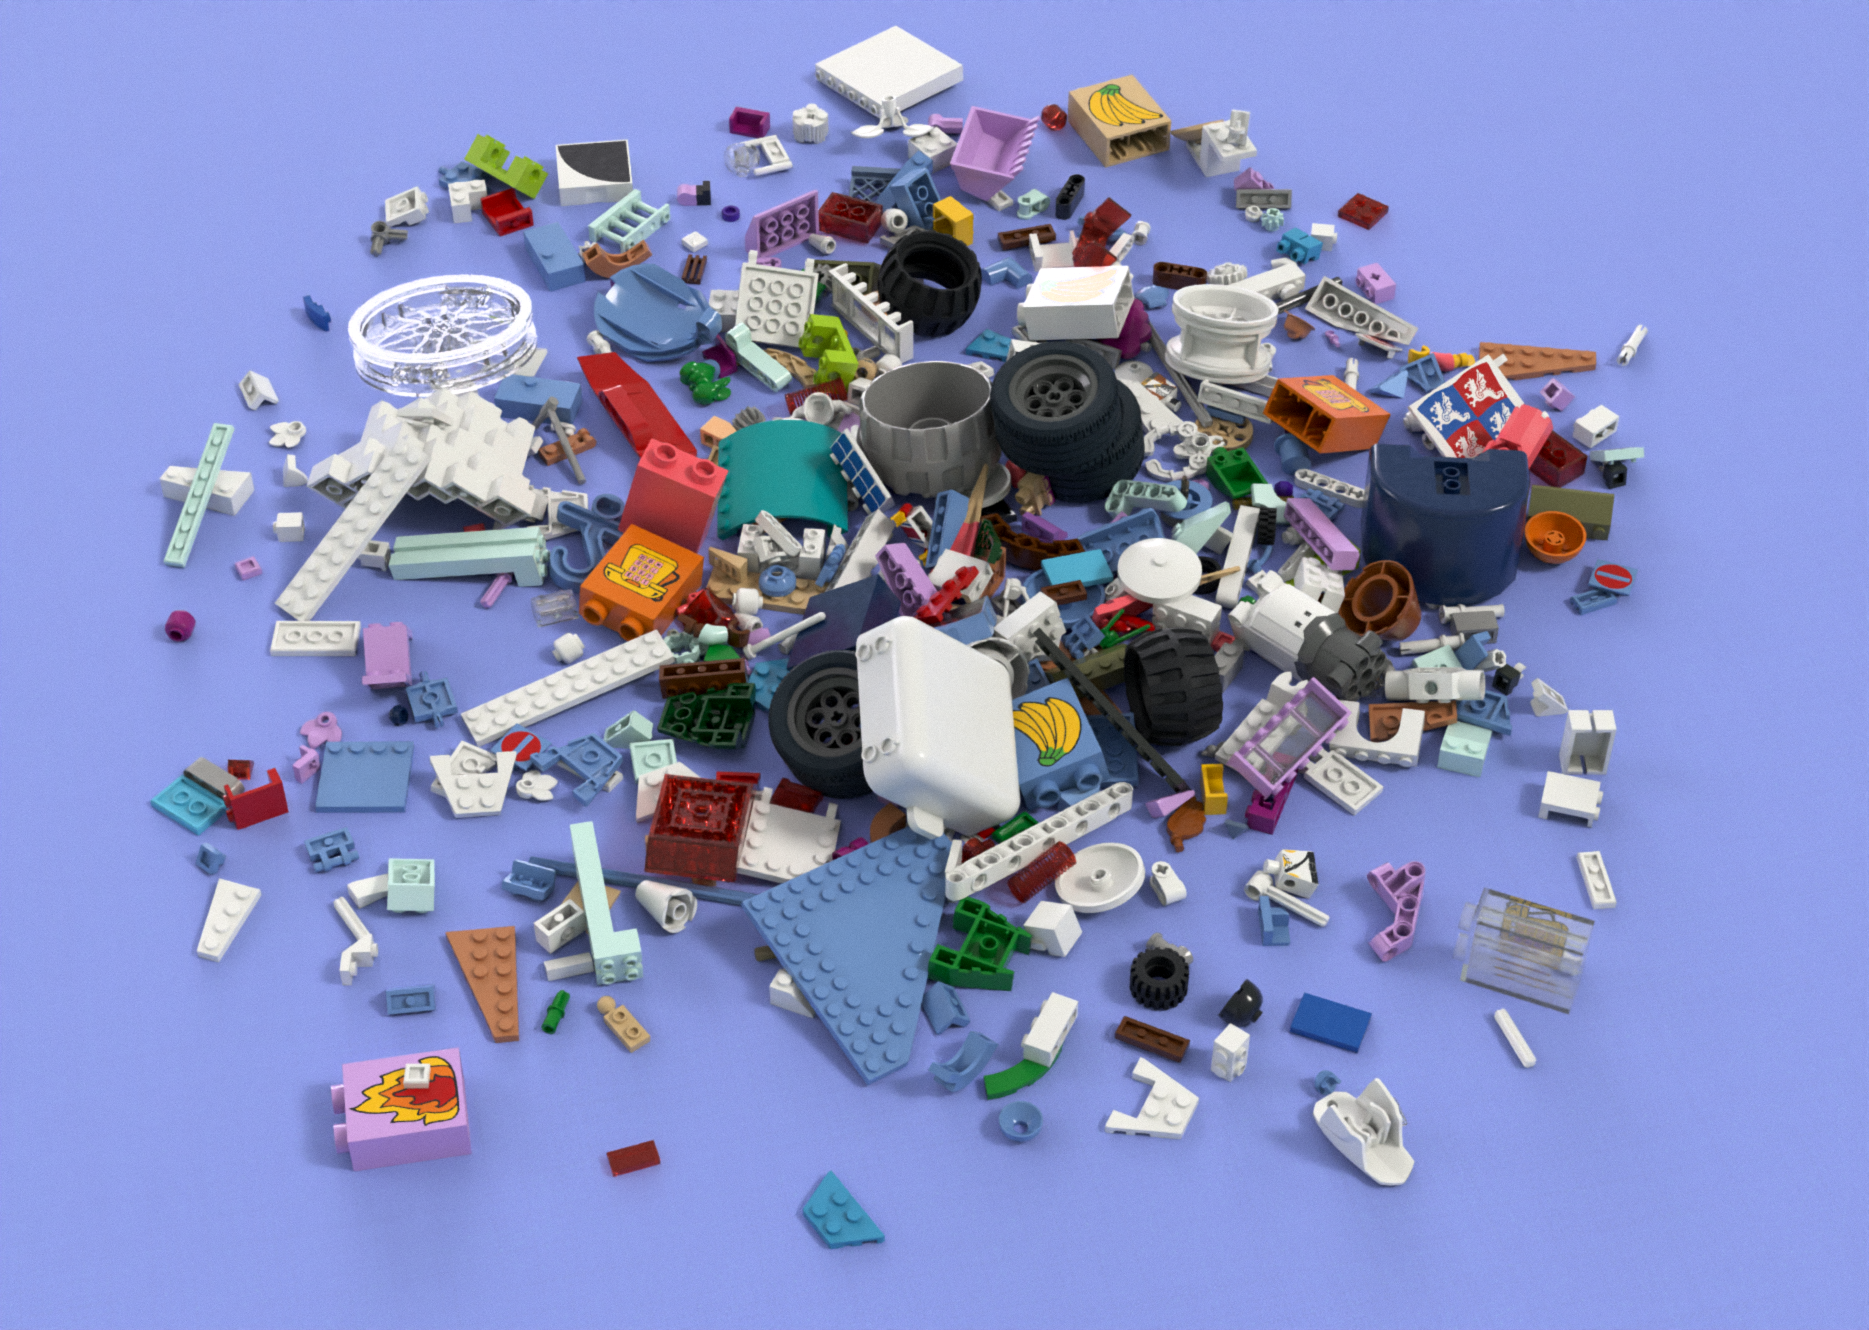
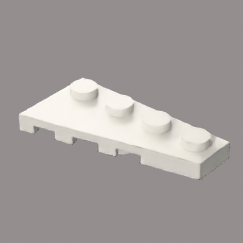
M219 878L197 948L198 957L220 962L260 899V889Z

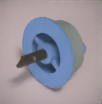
M1182 476L1181 480L1165 484L1176 486L1187 499L1185 508L1179 512L1160 510L1164 523L1171 527H1174L1177 523L1181 524L1185 519L1212 507L1213 500L1210 491L1197 482L1187 480V476Z

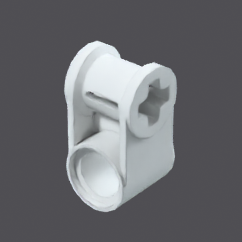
M1163 861L1154 863L1149 884L1158 896L1161 904L1166 906L1185 899L1187 896L1185 886L1171 866Z

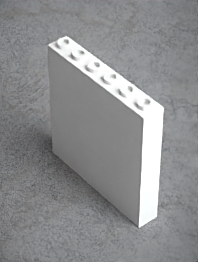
M894 26L815 64V76L818 81L878 118H881V110L883 109L882 98L885 96H895L897 107L902 111L963 81L962 64L898 26Z

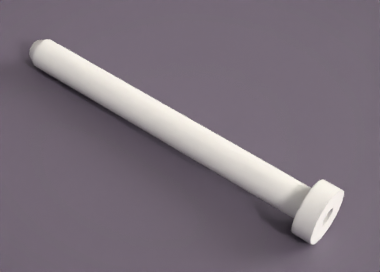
M819 612L753 646L751 644L743 647L745 656L750 660L755 658L756 653L824 620L826 617L825 613Z

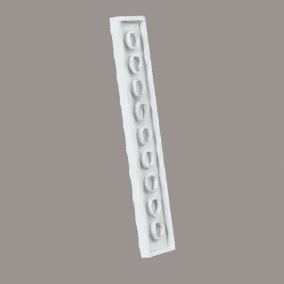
M400 437L275 604L298 621H310L432 458Z
M656 629L463 712L461 717L476 745L480 747L505 736L516 723L523 727L529 726L658 670L660 665L672 664L675 662V659Z

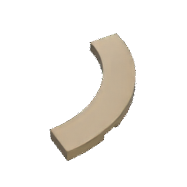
M771 348L763 350L785 367L801 383L806 392L817 390L816 385L813 383V375L817 371L809 367L806 361L784 351Z

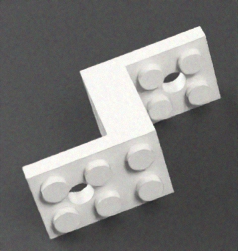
M1230 120L1202 126L1201 143L1195 144V140L1186 142L1187 149L1205 177L1240 171V159L1257 156V149L1248 136L1246 145L1227 143Z

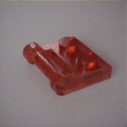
M783 777L773 793L769 804L813 814L824 796L821 792L790 782V779Z

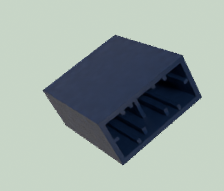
M879 574L809 598L802 621L819 612H824L826 617L824 620L798 632L786 667L789 672L797 664H800L801 661H805V659H809L808 657H813V655L818 653L821 654V652H830V650H851L856 652V642L859 635L897 618L901 602Z

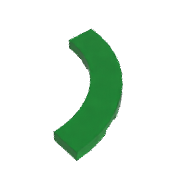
M1063 1044L1050 1067L1024 1059L1007 1070L985 1075L983 1081L987 1100L1014 1094L1018 1089L1026 1085L1030 1086L1042 1078L1057 1061Z

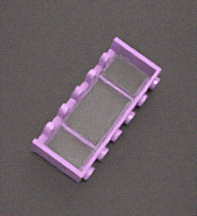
M1313 677L1303 689L1297 692L1290 702H1287L1263 728L1261 727L1250 741H1247L1238 752L1236 751L1226 765L1233 766L1265 797V800L1271 794L1276 796L1283 789L1281 784L1284 781L1289 783L1297 775L1295 772L1297 768L1302 770L1310 762L1308 758L1311 755L1315 757L1323 749L1321 745L1324 742L1329 744L1336 736L1334 732L1337 729L1341 732L1349 723L1347 718L1352 712Z

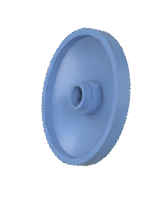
M1043 569L1031 574L1023 584L1030 599L1040 592L1041 587L1050 586ZM1102 584L1084 587L1087 592V600L1058 605L1060 618H1062L1065 629H1071L1070 627L1086 614L1092 620L1094 609L1105 603V591ZM1021 594V603L1023 605L1026 601Z

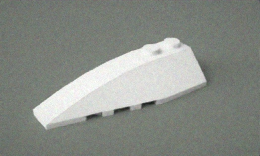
M1325 276L1305 308L1307 311L1336 327L1405 345L1411 343L1419 329Z

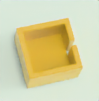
M951 196L934 203L933 218L935 220H933V230L943 234H950L957 240H962L967 246L973 244V213Z

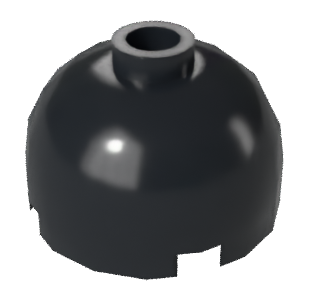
M1248 979L1240 986L1241 988L1234 993L1218 1014L1224 1021L1234 1026H1245L1250 1021L1255 1023L1263 1013L1260 1010L1263 1003L1261 991Z

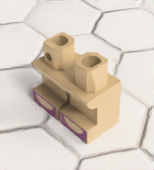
M1027 472L1017 483L1019 491L1015 494V499L1023 505L1019 509L1021 516L1027 511L1033 515L1041 516V509L1045 505L1051 506L1055 502L1048 476Z

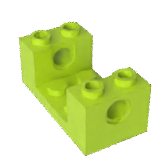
M477 134L464 160L535 199L548 175L547 172L542 170L543 166L526 156L523 159L515 156L508 171L502 168L510 154L508 150L504 149L506 145L487 134L485 137Z
M810 314L808 321L804 324V332L802 337L799 338L798 346L804 357L820 358L819 369L813 375V383L816 385L818 392L847 395L849 383L853 381L859 363L839 317Z

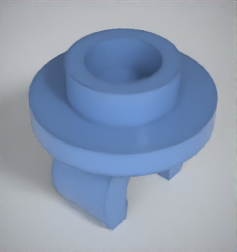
M1328 1070L1319 1072L1314 1082L1316 1090L1324 1095L1333 1093L1336 1084L1341 1083L1340 1079Z

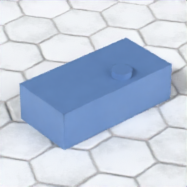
M559 222L523 231L525 250L550 292L586 282L584 263Z
M505 373L494 397L495 406L502 410L500 417L513 419L520 417L527 421H534L549 397H555L559 402L555 411L559 421L573 425L583 399L580 383ZM546 418L543 423L551 424L550 418Z

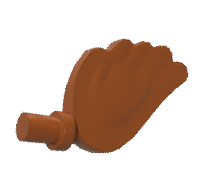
M1195 796L1183 803L1167 822L1166 831L1176 852L1184 850L1183 840L1193 838L1203 832V825L1206 823L1203 803L1196 801Z

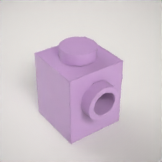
M1554 378L1540 391L1546 399L1545 403L1552 409L1556 407L1561 411L1575 398L1563 384Z

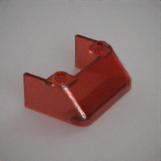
M1110 197L1093 212L1089 211L1083 219L1085 222L1079 240L1072 251L1074 268L1108 267L1117 260V257L1109 252L1105 245L1108 237L1124 224L1132 214Z

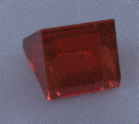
M228 759L229 774L237 779L251 778L254 761Z

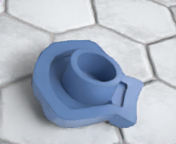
M1146 286L1138 290L1135 298L1148 305L1149 309L1167 306L1165 300L1169 295V291L1161 286Z

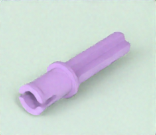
M514 572L496 574L497 578L480 601L484 608L492 607L505 586L511 583Z

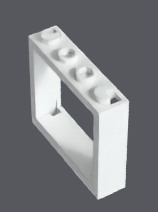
M1267 375L1258 381L1230 385L1270 397L1278 378ZM1205 379L1200 384L1198 402L1268 424L1273 422V420L1262 414L1268 401L1221 387L1224 383L1209 382V380Z

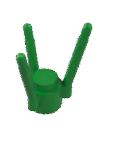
M1121 609L1100 630L1105 636L1101 640L1100 645L1103 649L1110 648L1149 629L1150 625L1147 624L1119 637L1114 630L1109 631V629L1124 613V609Z

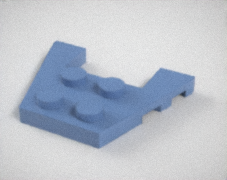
M591 733L568 741V745L560 748L553 746L548 748V752L539 755L537 752L530 755V761L543 772L560 760L567 764L586 780V782L572 792L573 797L587 807L622 764L623 757L599 736Z

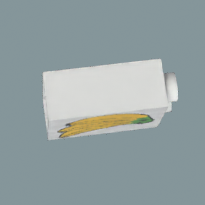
M1129 266L1040 269L1034 284L1027 285L1025 303L1018 304L1017 320L1019 325L1027 327L1029 340L1118 338L1134 301Z

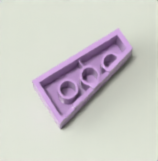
M906 543L884 545L875 555L888 587L901 602L900 616L914 617L917 614L916 611L923 605H926L930 601L929 598L938 591Z

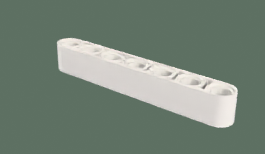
M1240 505L1233 530L1234 536L1230 541L1223 570L1239 566L1241 571L1220 579L1215 604L1222 607L1234 609L1238 604L1258 527L1260 508Z

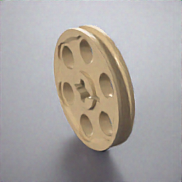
M1211 416L1213 419L1212 426L1206 428L1202 426L1199 419L1195 422L1199 432L1208 436L1217 435L1223 437V441L1227 444L1223 447L1227 452L1242 447L1246 449L1253 439V426L1247 418L1243 424H1238L1231 421L1220 420L1221 418ZM1237 438H1242V439H1244V440H1243V441H1238V440H1236V439H1237ZM1214 440L1212 443L1218 445L1222 441Z

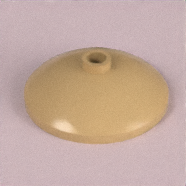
M1224 120L1172 130L1171 135L1183 141L1195 140V144L1201 143L1202 126L1224 122Z

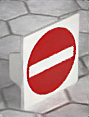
M1355 334L1359 338L1358 345L1363 346L1365 342L1389 351L1387 358L1392 359L1396 352L1403 350L1368 334Z

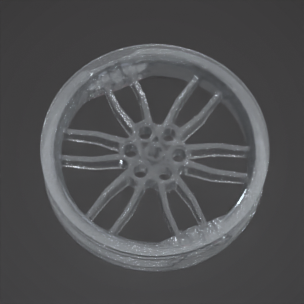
M482 275L437 276L393 287L361 305L352 315L348 325L358 376L375 389L403 396L427 397L441 388L448 389L453 394L488 386L521 369L532 358L537 348V336L532 322L533 311L529 295L521 287L509 281Z

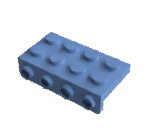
M1153 508L1142 509L1136 514L1122 517L1120 520L1110 524H1104L1098 529L1087 531L1077 537L1085 552L1101 549L1113 576L1117 575L1120 556L1129 546L1146 539H1165L1159 517Z

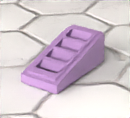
M1194 790L1178 792L1149 801L1145 805L1152 818L1164 817L1195 796L1196 793Z

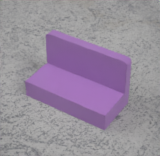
M1028 511L1022 515V531L1032 537L1039 538L1040 542L1052 543L1053 540H1065L1068 537L1067 532L1040 516H1035Z

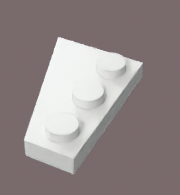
M1138 381L1127 386L1139 403L1142 427L1146 434L1153 430L1155 426L1163 427L1168 426V423H1183L1180 418Z
M461 741L450 757L451 775L487 773L497 765L496 755ZM436 777L431 785V791L445 797V792Z

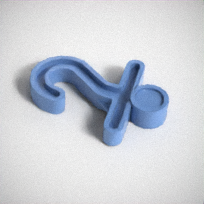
M601 494L593 500L591 511L568 501L559 503L556 518L558 522L580 531L588 567L583 570L573 569L567 563L568 550L563 546H555L550 554L548 570L551 579L557 586L566 591L580 593V585L606 555L602 542L605 541L614 545L623 535V532L618 531L625 508L621 498L613 494Z

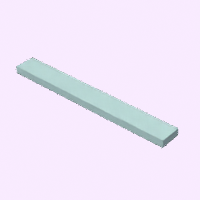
M214 423L164 558L163 562L165 565L182 568L186 566L235 430L233 425Z

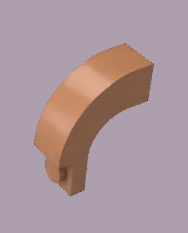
M642 240L621 254L607 253L596 243L583 252L582 255L586 265L593 272L609 278L622 269L642 263L652 256V253L645 240Z
M892 803L883 807L872 820L870 843L905 828L906 814Z

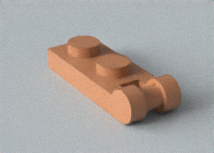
M582 428L577 434L567 437L575 455L594 448L597 443L594 437L590 436L586 428ZM560 440L538 450V455L547 466L567 459Z

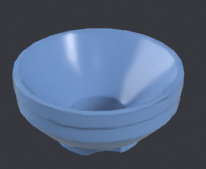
M772 565L760 574L759 589L771 597L789 595L796 588L795 574L787 567ZM773 572L783 573L781 576L772 575Z
M1015 1101L1007 1104L999 1114L1000 1130L1011 1140L1021 1142L1031 1140L1042 1129V1113L1032 1103ZM1016 1125H1024L1027 1127V1131L1018 1133L1013 1128Z

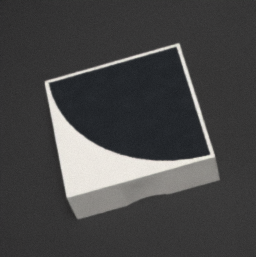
M628 139L556 145L561 206L583 205L596 202H619L633 191Z

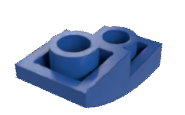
M310 295L304 296L305 312L309 319L320 329L329 331L328 323L331 322L329 311L325 312L323 305H317V302H313Z

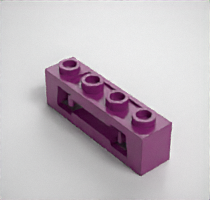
M1274 752L1272 756L1284 769L1296 759V757ZM1265 764L1264 772L1266 773L1263 776L1272 783L1274 777L1277 778L1279 775ZM1297 775L1289 783L1284 781L1281 784L1283 789L1274 796L1272 811V803L1266 802L1267 799L1265 800V797L1258 790H1254L1251 799L1252 806L1248 805L1245 812V818H1248L1247 825L1250 829L1273 835Z

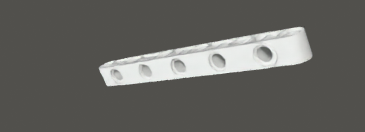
M1125 782L1116 783L946 873L945 896L954 901L964 899L1114 820L1117 816L1131 809L1133 787Z

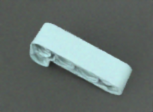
M739 323L725 334L726 344L735 354L736 361L771 390L778 392L792 381V376L785 367L752 342L751 332L744 323Z
M1120 480L1113 486L1105 503V510L1113 519L1121 511L1130 516L1133 507L1179 512L1185 508L1187 499L1173 485Z

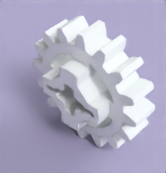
M1231 262L1215 266L1214 269H1210L1207 272V283L1229 285L1244 280L1248 275L1247 268L1244 265L1239 266V264H1232Z

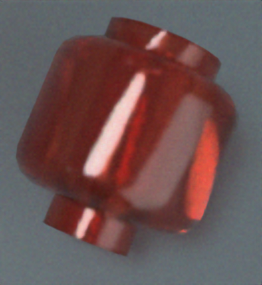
M1057 104L1047 105L1041 112V121L1050 130L1056 131L1066 125L1067 114Z

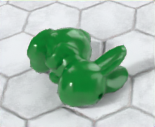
M694 361L685 364L679 372L680 381L684 385H690L689 389L693 392L694 402L701 405L711 404L716 400H726L730 397L731 390L725 387L730 383V377L721 378L713 382L715 367L711 364L696 363Z

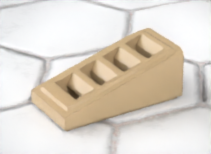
M710 547L708 549L709 564L742 583L748 575L747 558Z

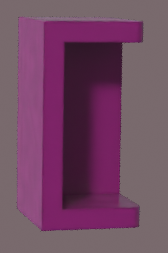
M736 106L729 118L730 133L763 138L770 129V113Z

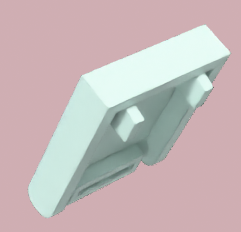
M1644 447L1590 451L1591 461H1608L1609 465L1614 464V460L1631 459V462H1636V458H1644Z

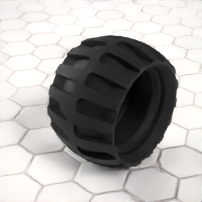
M936 230L913 231L910 235H904L888 251L882 262L878 277L880 304L883 302L890 304V309L886 312L887 316L894 312L901 313V320L896 322L897 325H902L910 320L913 321V333H916L915 335L939 337L943 334H951L969 319L978 303L982 284L980 263L977 262L974 251L970 250L966 243L962 240H957L950 234L939 233ZM913 278L927 279L940 284L946 289L929 287Z
M1180 627L1163 628L1141 635L1126 646L1123 662L1126 695L1130 712H1134L1136 730L1148 743L1161 746L1185 745L1203 739L1220 728L1219 725L1222 723L1223 718L1222 684L1213 649L1207 637L1201 631Z

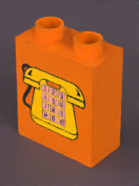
M1334 375L1278 378L1262 413L1320 454L1370 449L1372 445L1378 443L1391 415Z
M631 524L580 585L579 614L592 625H603L618 632L626 641L633 640L656 629L662 636L677 617L676 608L686 604L688 595L696 592L702 585L704 557Z

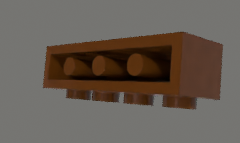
M745 658L660 665L659 683L662 698L667 699L668 697L695 692L697 696L708 693V688L714 687L715 691L728 689L727 684L748 683Z

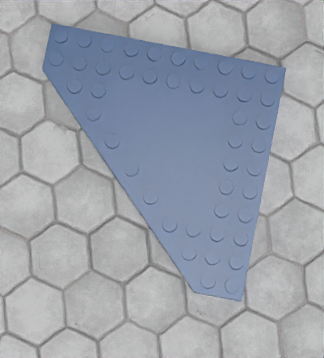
M910 826L905 827L743 901L741 908L787 973L791 975L792 980L867 1085L906 1067L909 1061L928 977L929 959L933 954L946 897L945 869L952 843L944 832L938 838L929 839L914 832Z

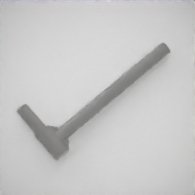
M549 397L532 425L535 426V429H538L546 418H550L576 479L582 485L586 482V479L555 412L559 402L555 397Z

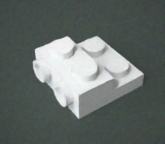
M417 186L386 199L387 225L392 227L407 221L410 226L426 219V214L429 213V210L425 204L428 202L425 192H421Z

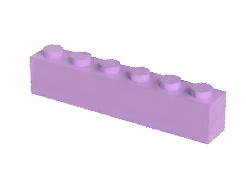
M1287 498L1284 518L1330 569L1355 570L1356 562L1359 560V551L1310 498Z

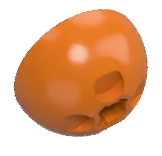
M1546 511L1538 513L1528 520L1525 526L1524 537L1529 551L1537 559L1549 564H1562L1572 560L1581 552L1586 542V531L1583 525L1573 516L1558 511Z

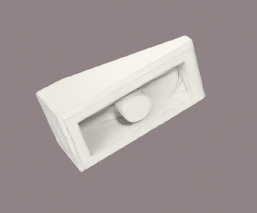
M388 874L347 884L348 893L359 909L388 896Z

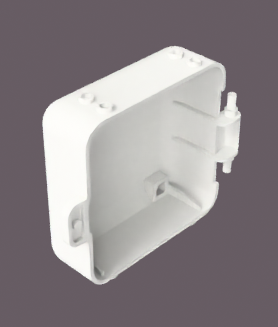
M910 616L897 617L859 635L856 642L862 737L861 756L863 759L864 775L870 788L877 795L907 808V821L910 828L929 839L942 836L944 832L943 825L966 836H972L1011 819L1017 813L1020 806V790L1011 683L1007 669L1000 662Z

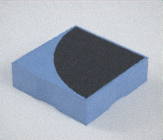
M985 596L952 609L949 612L942 613L944 618L941 622L927 625L967 645L993 636V627L996 625L997 616L989 597Z

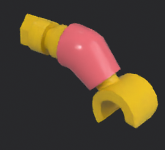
M1424 345L1421 352L1409 349L1408 364L1430 355V349ZM1431 352V354L1434 353L1441 372L1453 371L1458 366L1467 367L1475 363L1474 357L1466 353L1452 355L1451 353Z

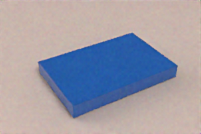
M1304 992L1290 1026V1032L1358 1053L1372 1013Z

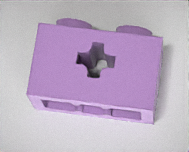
M1378 263L1357 269L1356 285L1374 304L1394 299L1396 283Z

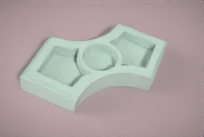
M1252 484L1250 486L1252 505L1264 508H1277L1276 525H1291L1284 518L1287 502L1281 500L1275 494L1272 484Z

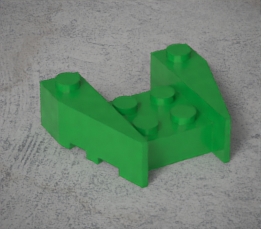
M967 896L959 901L954 911L952 928L968 933L960 951L937 944L929 959L927 978L950 986L1011 991L1015 971L1006 968L1014 951L1029 955L1032 935L1021 927L1016 928L1001 913L998 915L990 910L991 906L985 902Z

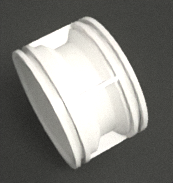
M1215 284L1193 285L1175 292L1172 313L1175 316V322L1181 328V333L1171 338L1166 345L1165 360L1171 368L1195 379L1203 381L1207 379L1209 382L1224 384L1250 383L1267 376L1271 356L1261 346V340L1270 334L1271 329L1275 327L1277 322L1278 307L1271 299L1247 289Z

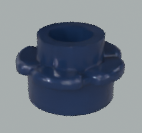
M395 705L389 712V719L395 726L405 724L408 720V710L401 705Z

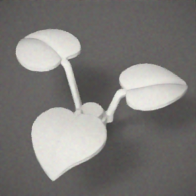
M885 96L882 98L883 109L881 110L879 125L862 126L854 132L851 131V134L860 138H874L884 133V130L881 128L903 126L905 129L903 134L905 136L917 137L930 132L934 127L923 124L907 126L908 118L901 115L900 108L897 107L896 97Z

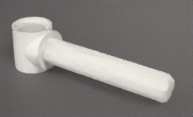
M1262 870L1257 871L1244 886L1245 894L1253 900L1258 901L1259 896H1269V899L1321 927H1325L1330 917L1325 913L1274 887L1272 877Z

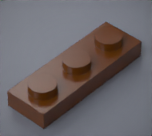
M1051 224L1000 232L997 235V239L1002 249L1005 250L1029 246V234L1037 233L1039 243L1056 241V233Z
M1127 1016L1123 1017L1115 1032V1039L1181 1063L1190 1046L1189 1039Z

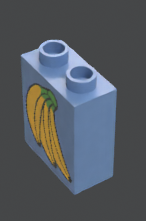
M1069 678L1012 700L1019 790L1028 811L1038 807L1047 808L1055 805L1061 798V791L1076 787L1081 791H1090L1098 787L1102 781L1111 778L1102 750Z

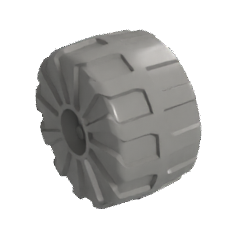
M946 361L907 364L875 378L862 393L859 401L860 437L863 453L882 483L893 488L895 494L907 496L909 493L921 494L924 498H935L937 493L950 489L961 493L973 488L985 463L989 467L987 478L990 477L996 470L997 463L1001 458V448L996 437L990 402L991 380L971 366Z

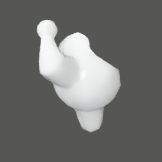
M816 392L810 394L805 399L804 404L793 411L790 418H806L807 421L827 425L831 422L834 413L844 412L849 415L852 413V408L847 406L842 400H832L828 395Z

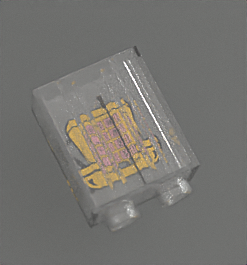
M1484 887L1478 905L1466 902L1459 921L1458 929L1469 932V934L1460 932L1453 953V959L1463 961L1460 981L1569 1014L1581 981L1595 921Z

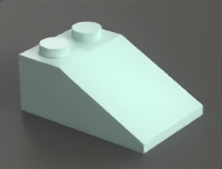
M1223 502L1185 519L1181 524L1177 523L1171 531V539L1188 546L1197 554L1231 513L1230 504Z
M1461 721L1448 725L1440 748L1437 768L1481 777L1493 730Z
M389 858L387 910H392L396 913L405 911L427 913L428 911H434V859Z

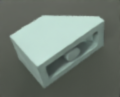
M633 710L605 729L603 740L612 748L629 749V743L651 740L653 723Z

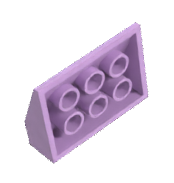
M813 190L753 216L745 235V251L748 254L750 250L758 251L757 259L768 258L808 241L811 234L819 235L818 191Z

